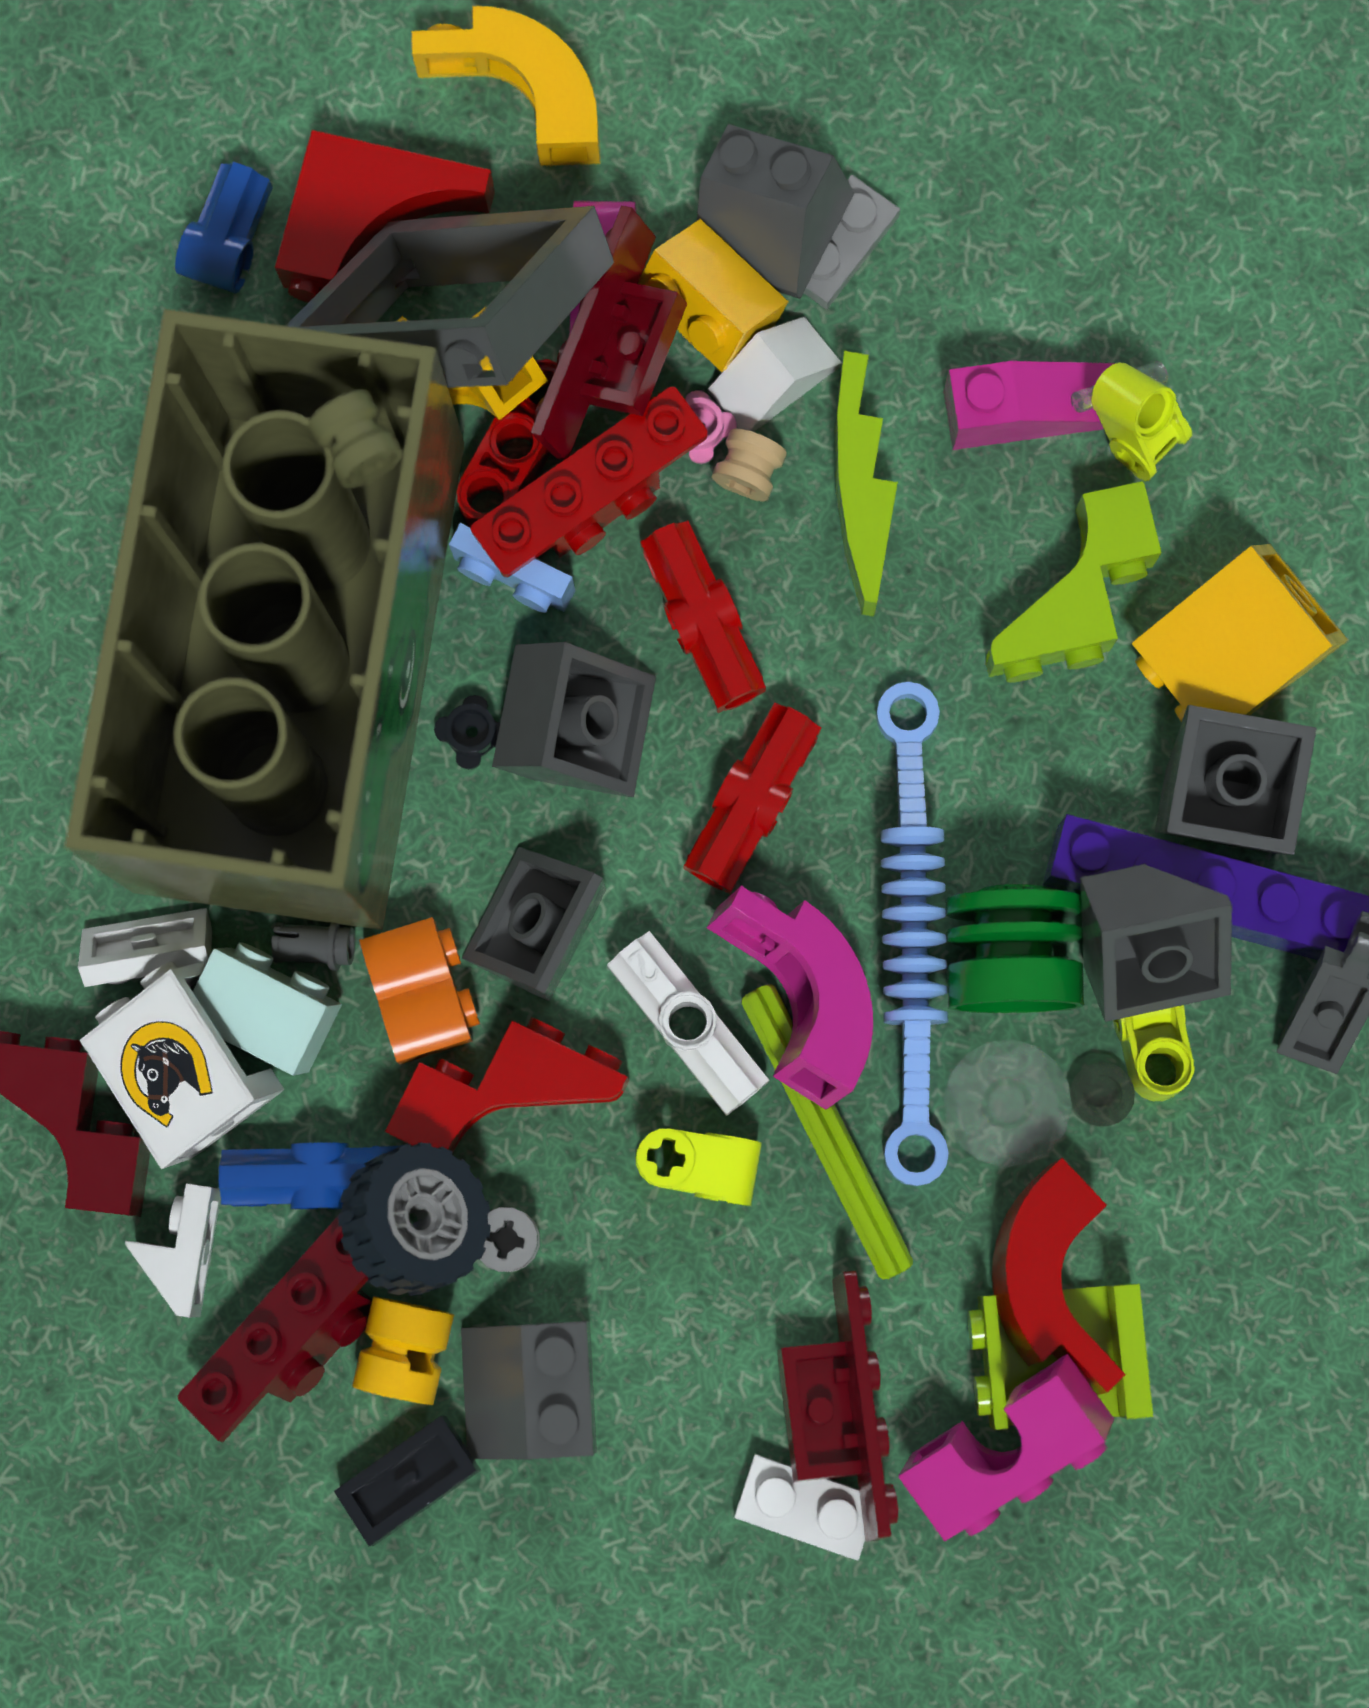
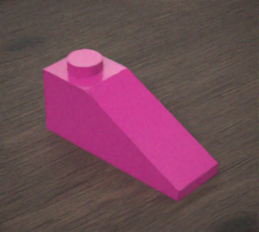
M1007 361L949 369L943 392L953 450L1104 429L1096 411L1092 407V391L1100 375L1108 367L1116 363Z

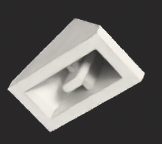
M802 317L756 333L726 370L708 388V393L724 412H729L734 416L737 429L754 432L841 367L842 362L808 320Z

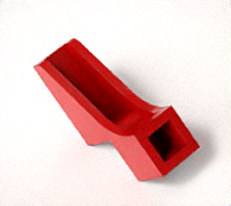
M531 1017L527 1027L511 1021L478 1090L469 1086L474 1075L440 1058L435 1069L419 1062L385 1132L412 1146L420 1142L431 1143V1147H444L452 1151L453 1154L466 1132L476 1122L490 1113L501 1109L614 1102L623 1095L629 1083V1078L618 1072L623 1062L620 1059L591 1045H588L584 1055L561 1044L565 1033L538 1019Z

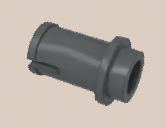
M277 922L274 926V933L280 935V937L272 936L271 949L275 963L328 964L331 971H338L341 965H351L355 954V932L353 927H343V924L332 922L330 926L285 924V922Z

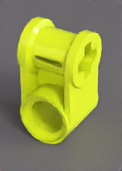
M1121 362L1108 367L1097 379L1092 391L1091 402L1110 441V450L1115 458L1137 478L1149 481L1157 472L1155 465L1177 443L1186 444L1193 435L1190 425L1181 413L1175 393L1171 388L1132 366Z
M1184 1005L1113 1020L1117 1037L1121 1041L1130 1083L1133 1089L1147 1100L1165 1101L1174 1097L1190 1083L1194 1074V1059L1185 1026ZM1161 1054L1173 1062L1176 1068V1078L1172 1085L1161 1086L1154 1083L1148 1077L1145 1070V1062L1148 1056Z
M671 1128L658 1129L649 1133L639 1144L636 1152V1167L640 1176L651 1185L693 1193L695 1197L751 1206L762 1143L715 1133H705L704 1135ZM662 1140L673 1142V1153L683 1156L681 1167L675 1166L670 1168L667 1177L657 1175V1164L647 1161L648 1150H658Z

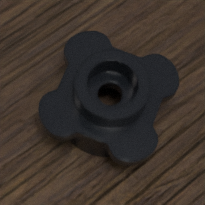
M471 695L463 700V704L455 708L448 717L439 718L435 724L434 732L439 741L447 742L454 750L457 764L463 769L472 770L481 764V758L486 753L496 748L500 722L494 720L488 711V703L483 697ZM469 727H475L478 730V734L474 738H469L466 735V730Z

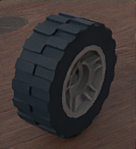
M420 1142L411 1147L410 1144L377 1156L364 1163L366 1167L354 1172L349 1179L351 1181L349 1187L343 1190L340 1202H343L342 1212L338 1214V1226L342 1227L343 1238H341L344 1250H348L353 1259L352 1265L358 1272L362 1271L369 1278L367 1280L369 1283L377 1288L382 1286L388 1289V1293L401 1295L409 1293L410 1296L457 1282L456 1279L467 1276L474 1269L473 1264L482 1258L486 1250L484 1247L485 1240L490 1236L491 1225L488 1224L490 1208L488 1200L485 1201L481 1190L484 1187L479 1178L473 1176L469 1170L470 1166L463 1159H457L452 1155V1151L444 1147L434 1148L431 1147V1143ZM415 1213L418 1221L413 1223L412 1226L409 1221V1214Z

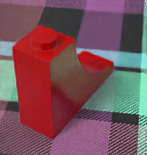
M311 130L275 264V270L282 286L288 288V293L294 298L309 303L389 221L414 220L428 215L452 211H474L489 214L495 194L491 170Z

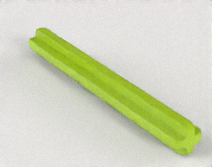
M767 984L746 994L742 998V1006L776 1070L789 1043L793 1021L776 987L772 984ZM782 1083L878 1276L885 1280L908 1270L913 1265V1258L835 1104L825 1110Z

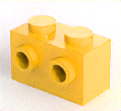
M701 219L654 249L638 282L641 285L679 292L687 302V306L677 331L721 372L726 370L756 333L775 326L789 302Z

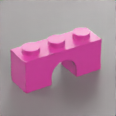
M1068 1354L1016 1386L1008 1399L1004 1411L1019 1431L1022 1446L1007 1452L988 1449L975 1439L965 1423L961 1421L911 1453L898 1477L944 1541H947L963 1530L969 1536L981 1532L1000 1516L999 1507L1016 1497L1021 1503L1034 1499L1053 1483L1052 1474L1068 1464H1071L1075 1470H1079L1092 1463L1107 1449V1445L1104 1442L1107 1439L1114 1418Z

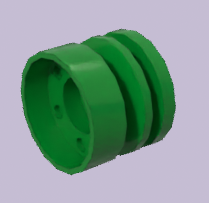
M1005 884L987 886L974 892L949 896L946 899V916L956 920L974 921L975 924L948 929L946 932L947 942L961 947L976 948V958L949 964L947 967L948 1009L971 1013H1034L1070 1010L1084 1006L1083 963L1069 958L1053 956V947L1079 941L1082 938V928L1073 924L1052 922L1054 919L1068 918L1080 914L1081 895L1074 892L1050 890L1040 885Z

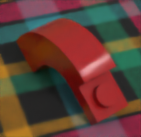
M1060 1158L1048 1165L1034 1178L1009 1208L999 1230L993 1254V1292L996 1295L997 1311L1005 1332L1017 1353L1028 1366L1043 1362L1051 1354L1057 1360L1068 1354L1095 1393L1101 1395L1108 1393L1126 1374L1074 1319L1063 1295L1061 1274L1063 1261L1070 1244L1107 1205L1063 1158Z

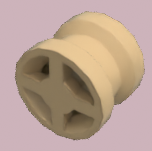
M745 429L730 430L726 439L728 453L724 461L716 463L712 479L724 489L755 501H767L773 489L770 478L775 469L783 466L787 452L775 441L758 433Z

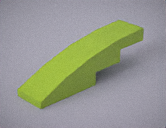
M844 351L835 425L836 496L845 557L861 614L874 617L898 482L873 478L883 418L859 414L869 355Z

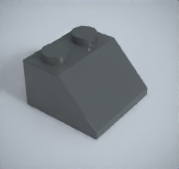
M728 124L700 178L697 221L701 219L778 292L801 299L855 193L834 155Z
M567 642L515 645L492 767L534 781L634 797L656 676Z
M1188 705L1165 770L1155 833L1273 854L1294 855L1317 728Z
M1145 864L1080 878L1084 969L1105 1022L1231 995L1232 904L1227 895Z
M590 1320L461 1328L466 1445L474 1459H545L595 1455L597 1443Z

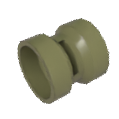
M364 390L353 391L332 400L320 408L307 424L319 447L331 449L334 457L331 467L343 488L359 487L375 480L392 469L403 455L393 434L383 431L379 424H376L379 411L368 391Z

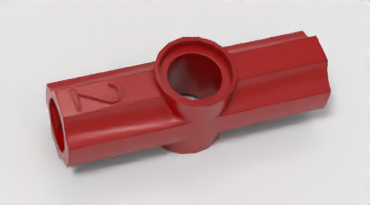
M689 521L673 522L655 530L646 539L640 541L643 557L646 559L651 574L666 601L663 607L672 630L677 629L680 638H677V641L684 654L690 653L717 713L737 708L766 692L763 676L752 658L753 655L740 632L743 626L732 597L722 579H715Z
M774 702L743 760L737 759L724 779L711 807L714 809V812L704 830L699 834L690 854H688L683 866L684 870L713 888L731 895L762 837L768 838L777 823L775 820L779 812L782 813L794 790L791 788V785L817 743L822 727L815 724L808 716Z

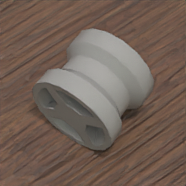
M499 1207L488 1213V1224L491 1225L490 1236L485 1240L484 1247L486 1250L480 1260L487 1267L498 1272H515L527 1267L536 1257L540 1247V1232L535 1221L527 1213L512 1207Z

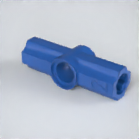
M327 1142L291 1144V1149L222 1150L219 1164L221 1205L238 1207L291 1204L290 1209H342L343 1202H340L343 1190L349 1187L351 1183L349 1179L354 1172L366 1167L364 1163L401 1146L349 1148L348 1143Z

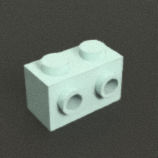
M239 942L236 949L214 948L193 993L222 1039L292 1076L308 1073L342 1006L341 1003L326 996L330 987L322 981L300 971H295L292 978L272 969L270 966L274 958L251 945Z

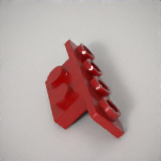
M673 386L668 387L648 402L643 416L629 414L471 525L472 535L504 577H510L551 547L559 558L570 550H573L576 555L583 554L605 537L606 532L603 527L622 514L627 520H630L647 510L657 499L654 492L660 488L659 472L705 441L708 431L678 389Z

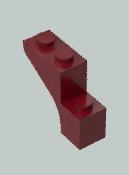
M0 1031V1094L48 1129L59 1143L65 1158L68 1176L65 1208L141 1217L150 1151L142 1138L134 1137L135 1127L133 1124L97 1120L96 1133L90 1132L98 1069L89 1054L82 1053V1043L74 1039L45 1037L44 1048L21 1046V1034Z

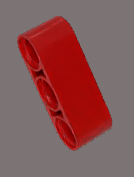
M548 359L535 360L548 380L543 386L550 385L557 362ZM530 396L501 420L496 417L494 418L459 481L456 491L457 502L462 517L470 528L474 522L487 514L477 512L471 508L472 501L478 494L483 491L498 492L503 496V503L538 478L551 454L530 433L534 425V414L538 405L530 400ZM513 438L526 439L533 444L530 452L520 459L506 458L500 452L503 445Z

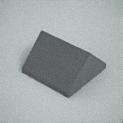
M518 847L462 959L550 1002L606 891L603 878L585 869Z

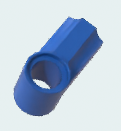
M221 163L198 223L194 221L189 223L180 239L175 258L177 274L235 294L242 289L245 279L240 278L242 270L249 271L252 264L254 251L252 239L273 188L270 179L260 175L253 168L239 163Z

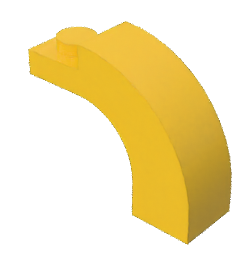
M472 6L473 29H462L453 24H437L425 31H412V56L418 78L493 77L508 82L527 97L536 113V144L540 166L600 164L599 127L593 88L580 60L571 48L549 28L517 12L489 6Z

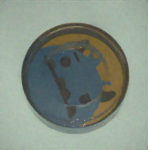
M1099 1062L1086 1066L1074 1076L1069 1087L1068 1096L1074 1114L1082 1122L1094 1127H1108L1122 1121L1129 1114L1134 1104L1135 1091L1130 1077L1124 1070L1111 1063Z

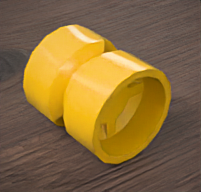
M373 1296L365 1333L373 1340L372 1346L360 1351L352 1387L398 1400L434 1405L442 1370L434 1361L435 1354L445 1351L447 1348L454 1314L425 1306Z

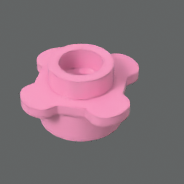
M693 391L686 396L685 400L701 422L705 424L708 436L705 441L689 451V457L694 463L705 464L712 460L714 456L713 449L723 438L728 437L730 430L736 429V420L731 413H722L718 405L710 400L706 392Z

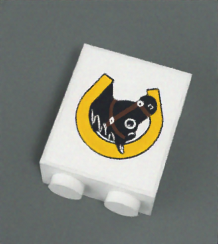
M169 962L153 970L141 980L140 983L144 988L141 993L132 1000L129 997L117 1000L100 1011L95 1017L99 1025L80 1039V1042L161 1169L192 1159L285 1090L272 1069L246 1076L190 989L191 986L198 982L205 968L203 962L178 968L174 962Z

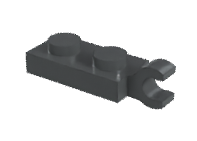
M1364 911L1360 913L1351 932L1345 952L1325 946L1281 1031L1276 1053L1338 1074L1369 1016V913Z

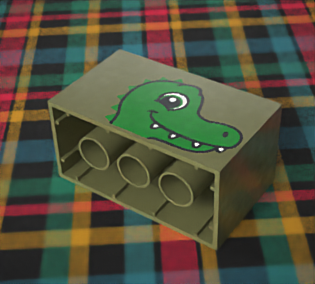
M164 309L64 848L132 893L383 930L465 445L436 348ZM364 390L368 391L379 411L376 424H379L383 431L393 434L403 455L392 469L375 480L359 487L343 488L331 467L334 459L331 449L319 447L307 424L320 408L332 400L353 391Z

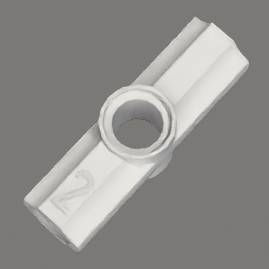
M650 931L635 939L607 964L608 969L660 1032L666 1044L676 1052L726 1116L741 1106L770 1081L716 1014L711 1002L699 993ZM683 1007L698 1009L707 1020L704 1032L692 1040L678 1038L670 1029L669 1023L672 1015Z

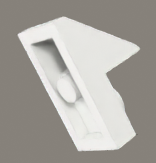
M186 1184L184 1196L175 1197L169 1219V1233L177 1235L175 1247L125 1241V1245L177 1316L201 1317L221 1199L218 1188Z

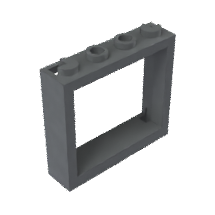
M594 206L389 221L286 326L434 347L437 350L447 387L508 385L613 265L614 260ZM510 281L478 317L375 323L408 287ZM484 357H488L493 370L482 369L480 362Z

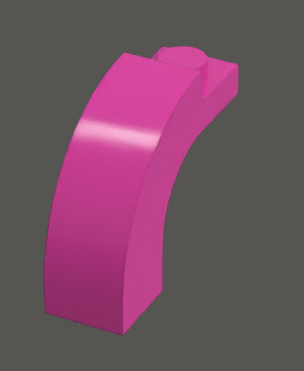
M740 886L716 908L706 928L765 965L783 985L792 1008L793 1026L789 1043L773 1077L827 1110L854 1090L869 1055L873 1034V1008L865 974L853 949L842 933L825 915L804 900L787 915L780 911L776 904L767 896L751 892Z

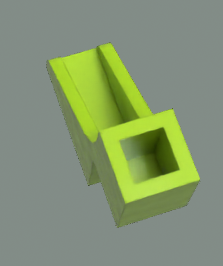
M1144 481L1082 494L1075 509L1081 538L1077 565L994 638L985 661L989 677L1005 674L1006 682H1020L1042 675V666L1066 661L1068 669H1080L1096 665L1105 660L1103 653L1109 652L1112 649L1118 636L1103 578L1110 577L1112 585L1127 584L1143 579L1148 575L1147 568H1152L1162 553Z

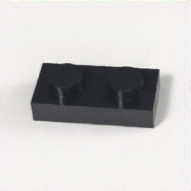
M440 1416L334 1490V1493L370 1547L375 1546L480 1472L481 1469L448 1418Z

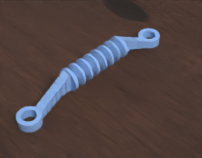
M907 681L895 684L885 691L879 700L876 714L879 730L895 746L898 787V827L882 830L880 832L881 842L900 848L899 854L881 860L882 868L900 873V879L881 885V892L901 898V904L882 910V918L901 924V930L882 936V943L902 949L901 956L883 961V969L902 975V981L883 987V994L903 1000V1007L884 1013V1023L902 1025V1041H904L902 1043V1057H904L902 1060V1073H905L902 1076V1090H904L902 1093V1106H905L902 1109V1124L889 1136L885 1143L883 1155L886 1168L893 1178L905 1185L921 1186L931 1183L941 1175L947 1166L949 1155L946 1140L940 1131L929 1123L928 1089L930 1087V1074L928 1073L930 1071L929 1038L931 1025L948 1022V1012L930 1007L929 1000L947 994L948 987L928 980V974L947 968L946 960L928 955V948L946 943L947 936L927 929V923L946 917V910L944 908L927 904V898L945 892L946 885L942 882L926 878V872L945 866V859L926 853V847L945 841L943 829L927 827L925 789L923 784L924 773L922 770V743L930 738L937 727L940 713L937 699L929 689L919 683ZM900 699H914L924 708L926 718L924 723L917 729L910 731L902 730L892 722L889 713L890 708ZM909 1136L924 1137L933 1146V1163L924 1172H910L903 1168L899 1162L897 1155L898 1147L902 1140Z

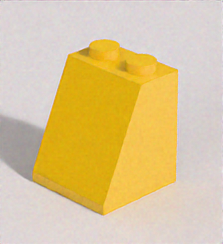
M1264 544L1251 545L1133 641L1132 645L1140 653L1135 662L1143 675L1158 689L1165 684L1180 703L1174 710L1182 722L1188 705L1250 716L1346 643L1348 639L1272 545Z

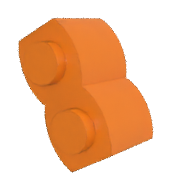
M431 917L359 940L388 1038L398 1064L401 1065L473 1042L469 1028L479 1025L480 1021L470 989L457 991L450 967L461 964V960L450 928L439 931L436 921Z

